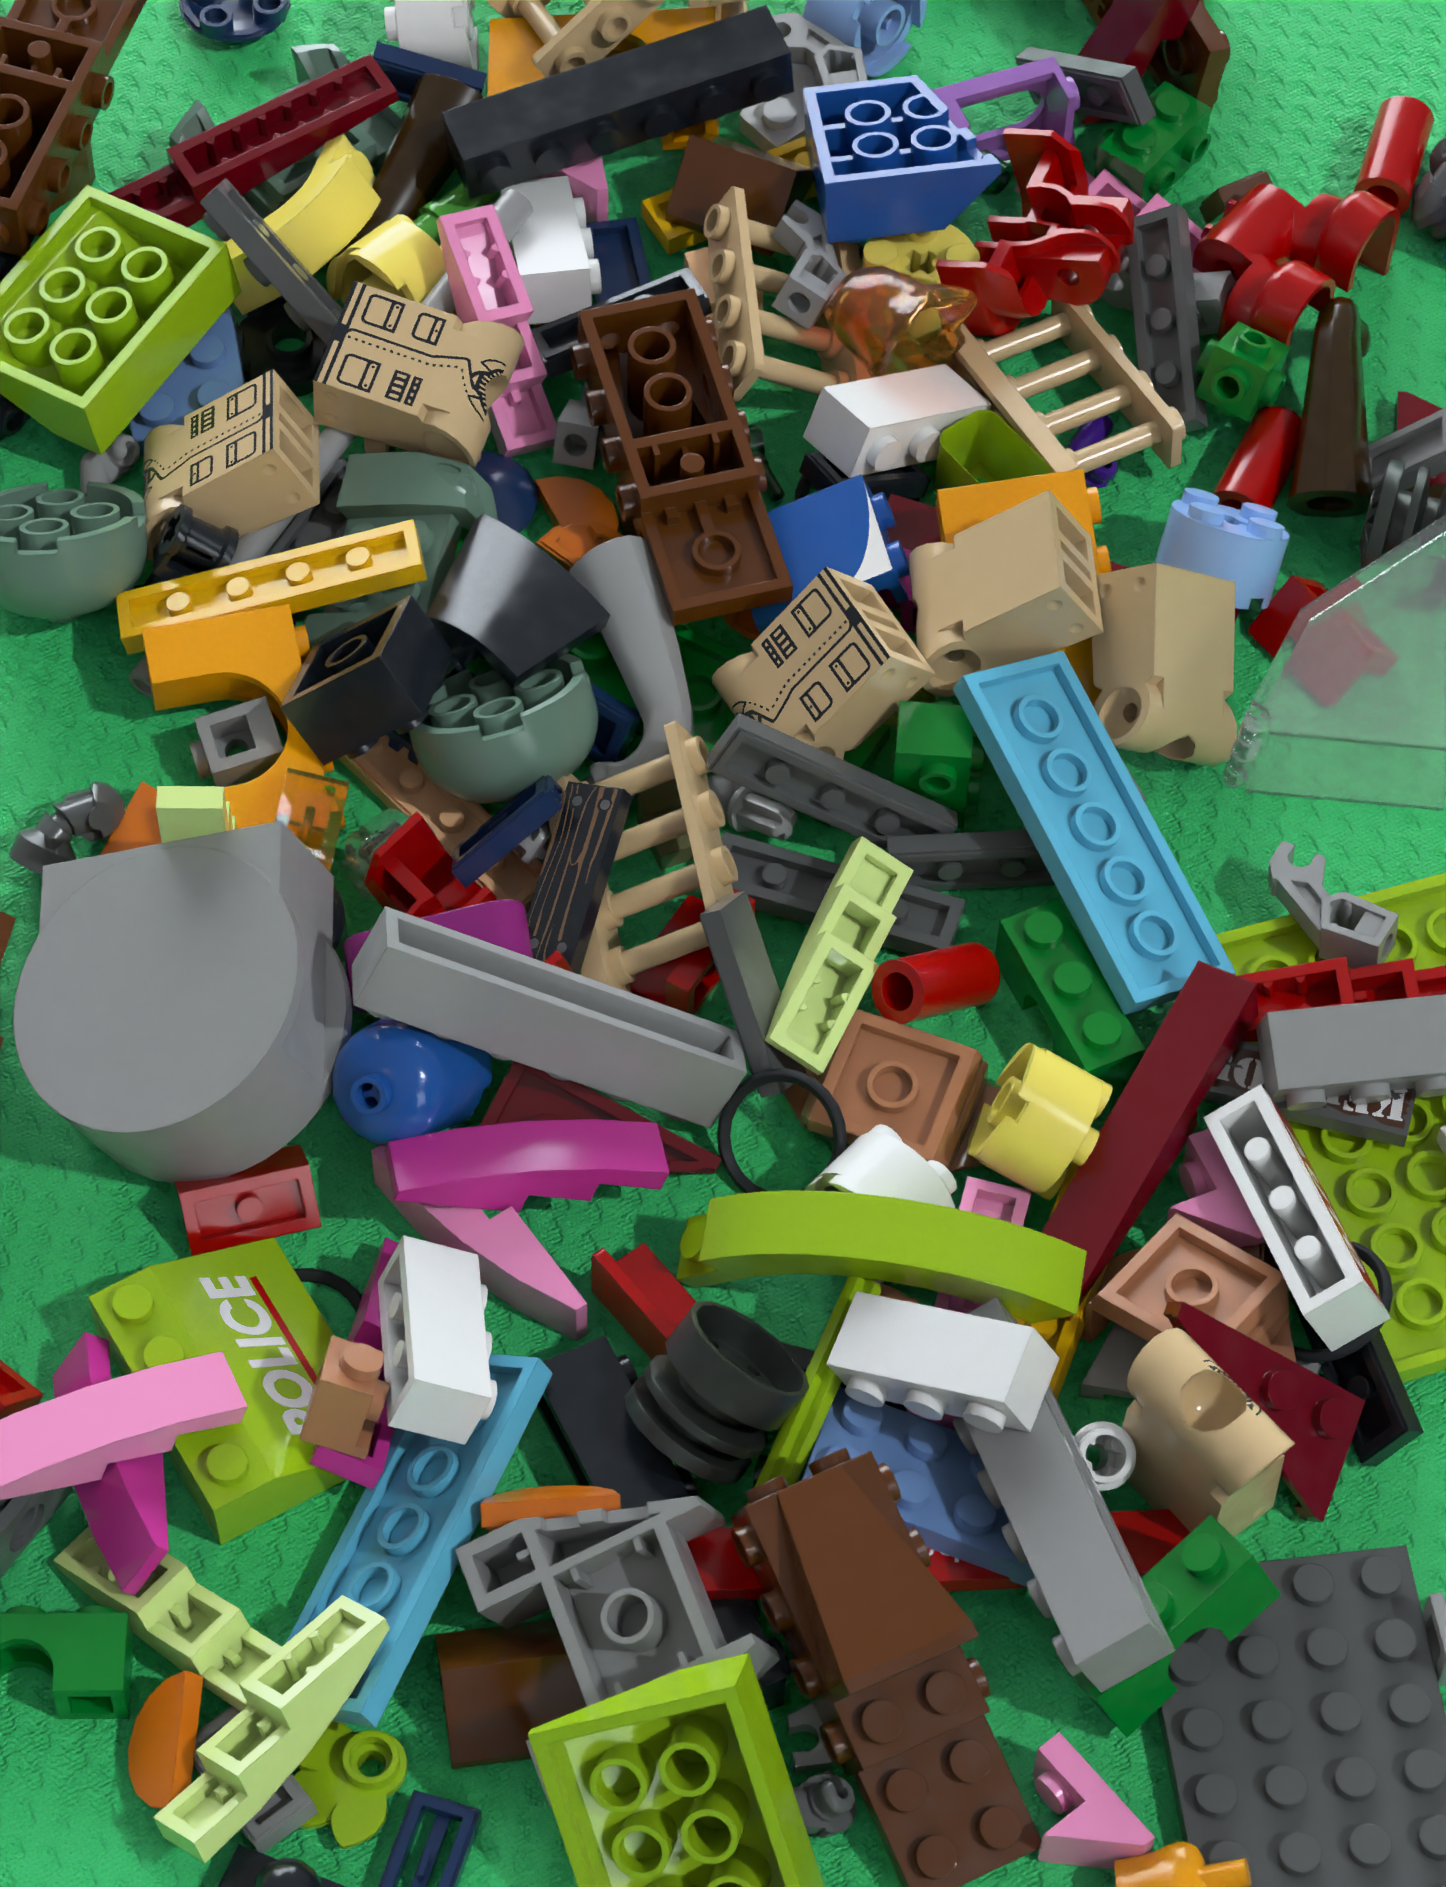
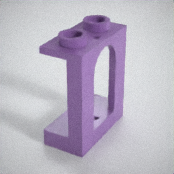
M1054 56L932 90L949 108V119L959 129L967 127L969 130L970 125L960 108L1020 91L1032 90L1041 94L1039 105L1027 118L1013 125L975 135L977 148L980 151L989 150L1003 161L1010 158L1002 134L1005 128L1054 130L1075 147L1073 121L1075 110H1078L1080 107V95L1074 79L1071 76L1065 77Z

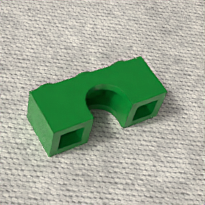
M1053 899L999 920L995 958L1003 978L1021 1009L1025 1010L1039 1005L1051 1032L1053 1053L1112 1085L1113 1090L1109 1100L1120 1096L1145 1053V1047L1126 1015L1123 1014L1112 991L1058 899Z
M1211 1514L1141 1578L1175 1651L1188 1637L1206 1628H1217L1231 1642L1281 1595L1253 1555ZM1175 1651L1102 1693L1082 1672L1075 1676L1069 1673L1084 1693L1126 1737L1132 1734L1178 1691L1168 1674L1169 1664ZM1056 1656L1055 1658L1059 1661V1663H1060V1664L1064 1667V1669L1068 1672V1670L1066 1669V1667H1065L1064 1664L1062 1663L1060 1657H1059V1656Z
M101 1605L84 1606L77 1609L76 1612L46 1613L43 1609L34 1606H15L7 1609L5 1613H0V1678L12 1670L23 1667L37 1668L48 1673L53 1678L52 1694L59 1719H129L134 1640L128 1612H116L110 1607Z

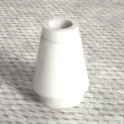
M1099 1421L1090 1423L1077 1432L1074 1438L1100 1491L1115 1489L1129 1479L1136 1464V1449L1133 1440L1123 1428L1111 1422ZM1089 1446H1094L1100 1455L1099 1464L1095 1469L1092 1467V1462L1086 1460V1450Z

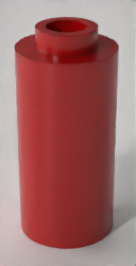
M1394 96L1386 99L1380 105L1354 192L1364 190L1397 208L1400 211V215L1406 212L1410 205L1434 124L1433 113L1425 103L1411 96Z
M1267 406L1260 408L1255 413L1212 493L1220 498L1218 504L1241 510L1244 502L1273 508L1294 468L1301 426V418L1296 412L1282 406Z
M967 942L882 963L873 976L872 997L876 1008L885 1019L897 1022L898 1024H905L989 1002L998 991L1000 969L995 956L987 947L980 943Z

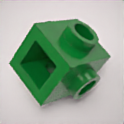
M1238 321L1219 342L1211 339L1206 345L1196 367V371L1203 374L1195 396L1209 402L1215 411L1231 418L1240 417L1249 421L1263 404L1271 407L1277 400L1286 380V375L1281 373V369L1291 347Z

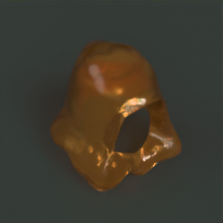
M885 266L866 267L854 270L839 282L826 304L824 313L828 324L835 331L839 341L867 369L871 378L949 364L953 353L959 351L965 344V336L960 327L976 306L977 297L971 290L963 287L921 280ZM932 307L938 313L941 320L942 333L938 338L921 344L907 329L921 312Z

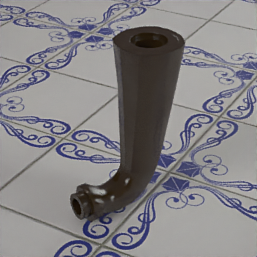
M425 73L418 78L398 130L372 186L381 201L365 226L334 258L397 214H403L412 221L416 220L417 211L434 198L456 169L447 149L441 112L484 98L480 93L461 81L445 75ZM281 201L277 209L280 208L286 202ZM331 260L324 266H329Z
M1339 296L1328 299L1320 309L1315 325L1298 447L1287 506L1292 511L1304 516L1337 518L1363 515L1368 511L1373 492L1362 357H1365L1369 351L1371 337L1368 325L1360 318L1358 307L1351 298Z

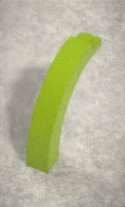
M761 1191L711 1198L706 1214L687 1218L686 1229L680 1241L681 1255L676 1279L694 1288L756 1276L781 1274H819L875 1279L925 1288L982 1305L997 1297L1012 1316L1031 1324L1077 1315L1087 1251L1030 1228L997 1218L932 1203L887 1196L833 1191Z

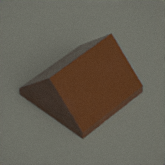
M690 134L667 207L666 221L704 234L703 227L708 210L713 204L720 202L731 186L744 189L749 220L777 227L781 218L787 214L796 199L803 202L814 182L811 167L714 134ZM751 245V250L769 257H773L775 253L774 251Z
M554 1619L519 1623L509 1629L503 1626L435 1634L452 1769L532 1759L526 1744V1740L529 1739L528 1733L530 1729L587 1707Z

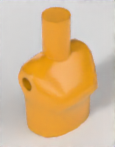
M1183 1841L1171 1843L1143 1855L1116 1859L1114 1862L1116 1887H1251V1875L1246 1858L1206 1865L1200 1850L1195 1845Z

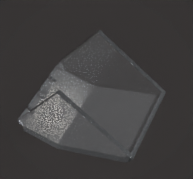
M1446 515L1300 609L1244 715L1222 773V779L1228 787L1238 788L1245 783V792L1443 811L1446 792Z

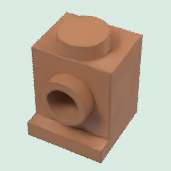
M335 1336L331 1337L310 1396L299 1440L364 1460L366 1459L375 1423H378L390 1385L388 1382L378 1380L385 1352L367 1344L354 1343Z

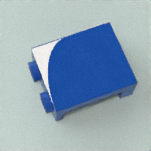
M862 474L767 512L793 584V595L791 601L751 609L755 625L760 634L825 567L871 584L877 592L889 589L897 603L909 599L903 577L908 576L910 572L908 559L900 541L891 542L887 529L896 526L892 510L883 492L875 495L872 494Z

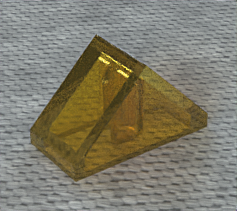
M287 768L275 822L282 821L330 872L350 782Z

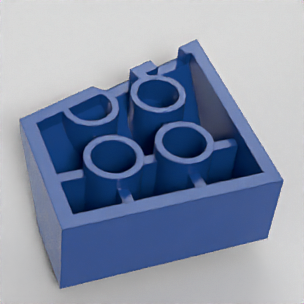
M918 75L803 88L806 148L828 243L842 241L846 243H859L868 238L944 230L1001 174V163L992 153L983 155L977 148L976 136L967 127L959 129L949 119V108Z

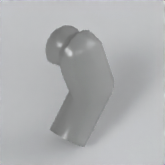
M120 434L102 456L93 451L86 453L79 464L80 491L87 493L86 485L88 481L113 484L133 468V464L140 458L141 451L138 442L127 434Z

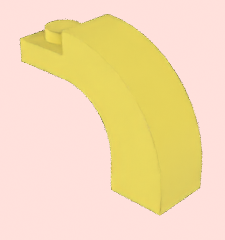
M344 133L325 142L315 166L303 186L280 208L263 219L312 275L334 258L360 232L377 209L381 199L372 188L376 177L373 174L370 162L362 152L355 150ZM232 239L228 242L223 241L227 245L242 291L233 301L242 315L281 296L272 284L265 287L251 275L243 262L247 257L246 254Z

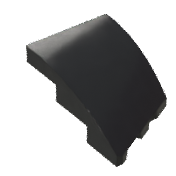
M481 514L475 519L426 614L454 652L453 657L462 667L483 655L512 689L604 629L611 616L584 586L546 552L517 531L485 514Z

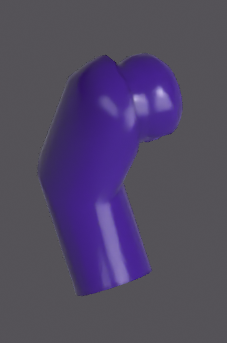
M1106 415L1081 425L1066 448L1077 451L1107 439L1113 430L1112 420ZM1117 461L1084 473L1086 486L1102 488L1109 484L1110 480L1116 476L1118 470Z

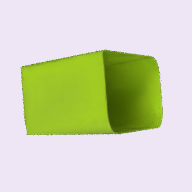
M978 410L942 432L933 490L937 493L939 489L980 484L974 477L982 478L987 482L1049 474L1051 473V467L999 415L990 410Z

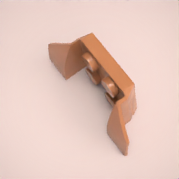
M856 1009L824 1072L817 1075L806 1068L807 1073L805 1074L819 1081L830 1091L838 1103L846 1125L848 1144H852L859 1136L870 1132L876 1125L881 1124L893 1129L900 1136L903 1143L915 1150L926 1161H938L948 1168L951 1173L982 1165L979 1163V1160L968 1154L967 1145L972 1128L984 1102L992 1106L1001 1088L987 1084L988 1064L982 1060L983 1057L977 1049ZM792 1084L787 1088L783 1095L804 1130L807 1126L810 1131L833 1138L832 1125L828 1113L821 1102L811 1092L796 1084Z
M1177 1213L1142 1248L1113 1256L1110 1259L1097 1295L1086 1305V1325L1081 1338L1089 1343L1102 1332L1110 1321L1117 1323L1149 1342L1161 1332L1173 1328L1169 1319L1163 1315L1167 1303L1184 1301L1296 1363L1288 1317V1286L1281 1271Z

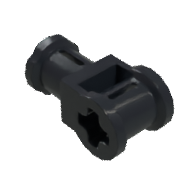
M180 504L169 516L160 539L153 549L152 573L144 584L136 585L133 589L228 566L237 548L238 530L230 526L220 529L193 516L192 508Z

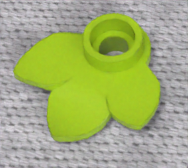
M331 1721L309 1754L298 1765L300 1771L293 1776L314 1802L318 1814L299 1828L316 1829L331 1824L335 1840L342 1849L354 1847L372 1838L386 1820L387 1797L394 1794L406 1778L407 1757L400 1742L392 1735L382 1731L367 1730L356 1734L345 1724ZM368 1760H378L385 1765L383 1772L375 1777H367L359 1771L361 1765Z

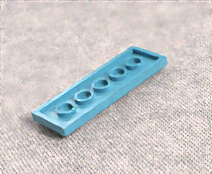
M1064 651L963 675L952 689L1123 1014L1127 1015L1176 1000L1198 960L1235 975V969Z
M490 1354V1379L495 1380L497 1383L496 1402L487 1420H479L465 1445L398 1428L395 1430L391 1438L382 1475L373 1490L366 1487L287 1640V1642L291 1640L341 1595L386 1619L390 1627L389 1631L355 1689L332 1721L377 1727L459 1563L455 1549L469 1543L481 1519L480 1503L485 1498L493 1495L553 1375L540 1358Z

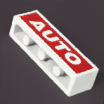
M1262 1085L1256 1086L1203 1117L1303 1316L1331 1352L1389 1320L1390 1316L1290 1123Z

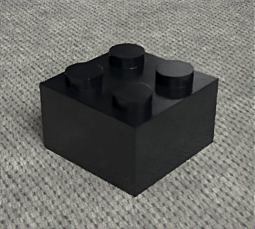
M409 595L313 645L280 709L323 765L344 755H347L349 759H355L369 751L380 737L394 730L398 734L407 733L426 719L429 714L427 707L434 693L444 683L442 676L454 652L414 597Z

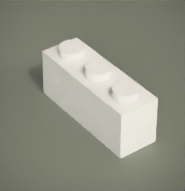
M568 176L530 179L501 190L500 196L506 189L515 190L525 196L533 206V213L509 243L534 310L528 319L529 325L550 323L592 306L591 295L601 294L602 292L598 258L594 259L590 227L586 228L583 197L573 198Z
M946 364L823 387L803 438L846 476L852 478L860 474L867 475L937 460L942 432L975 411L990 410L992 403Z
M403 1235L378 1280L382 1350L385 1352L383 1357L385 1382L390 1383L386 1397L388 1426L465 1445L479 1420H487L497 1397V1383L495 1380L490 1379L489 1370L492 1334L486 1331L484 1319L488 1290L486 1285L481 1284L478 1254Z
M856 1291L826 1365L846 1385L845 1393L848 1396L868 1406L882 1407L885 1401L903 1404L911 1412L931 1420H941L944 1414L962 1417L970 1425L990 1433H1001L1003 1427L1031 1432L1059 1357L1034 1327Z

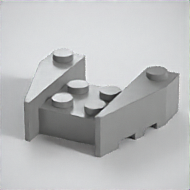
M698 1496L647 1502V1506L606 1511L603 1508L577 1511V1515L552 1519H544L541 1516L517 1519L455 1549L478 1613L509 1629L551 1609L587 1706L687 1667L749 1653L757 1679L759 1680L780 1660L775 1648L752 1633L729 1644L726 1643L687 1542L726 1524L722 1513ZM528 1739L526 1740L527 1747L532 1757L534 1766L539 1776L548 1804L551 1807L530 1741Z

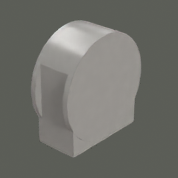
M282 821L43 866L39 936L30 950L22 969L13 1011V1031L18 1057L28 1081L37 1094L52 1109L119 1165L135 1174L152 1180L174 1183L227 1177L244 1171L279 1151L311 1121L332 1091L331 1076L337 1053L351 1037L353 1016L349 982L344 967L332 947L334 876Z

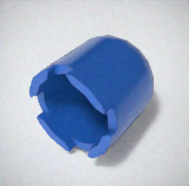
M391 1018L379 1019L356 1032L337 1053L331 1076L332 1096L342 1119L358 1136L376 1145L387 1146L389 1141L440 1132L471 1118L475 1113V1108L480 1103L484 1089L489 1087L492 1081L491 1055L484 1050L452 1039H442L432 1032Z

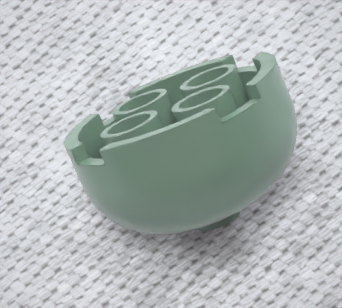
M88 481L86 485L87 493L75 489L49 491L48 482L0 491V608L21 616L64 622L74 620L81 615L100 610L114 603L116 596L122 592L129 591L134 586L146 563L148 535L143 498L138 493L122 486Z
M564 654L513 689L495 669L485 671L472 678L469 668L444 679L443 685L434 693L427 707L429 711L428 716L421 724L408 733L421 769L430 781L442 791L469 802L503 803L514 799L543 775L545 777L547 775L551 776L556 782L563 776L571 775L586 759L594 744L598 729V708L590 679L584 670L582 660L574 655Z

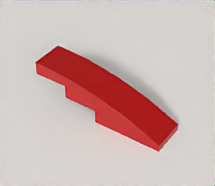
M1345 956L1238 975L1257 983L1258 1016L1242 1041L1258 1042L1256 1026L1267 1012L1446 994V965L1415 971L1413 958L1348 969Z

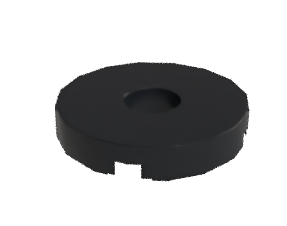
M281 295L275 300L247 313V317L241 321L240 325H238L237 321L235 329L239 352L247 383L274 369L295 396L301 397L313 393V379L323 358V349L327 345L312 329L305 332L292 321L283 307L287 301ZM288 338L298 339L304 343L301 348L295 351H282L275 347L279 341Z

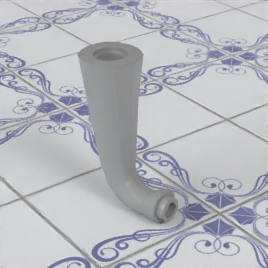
M626 535L600 544L584 554L569 571L611 615L606 627L600 633L620 670L644 726L642 740L629 757L618 762H596L589 767L591 775L584 779L589 784H594L669 754L664 731L665 724L676 720L693 736V711L675 629L664 601L647 542L639 536ZM638 793L632 795L633 799L638 797Z

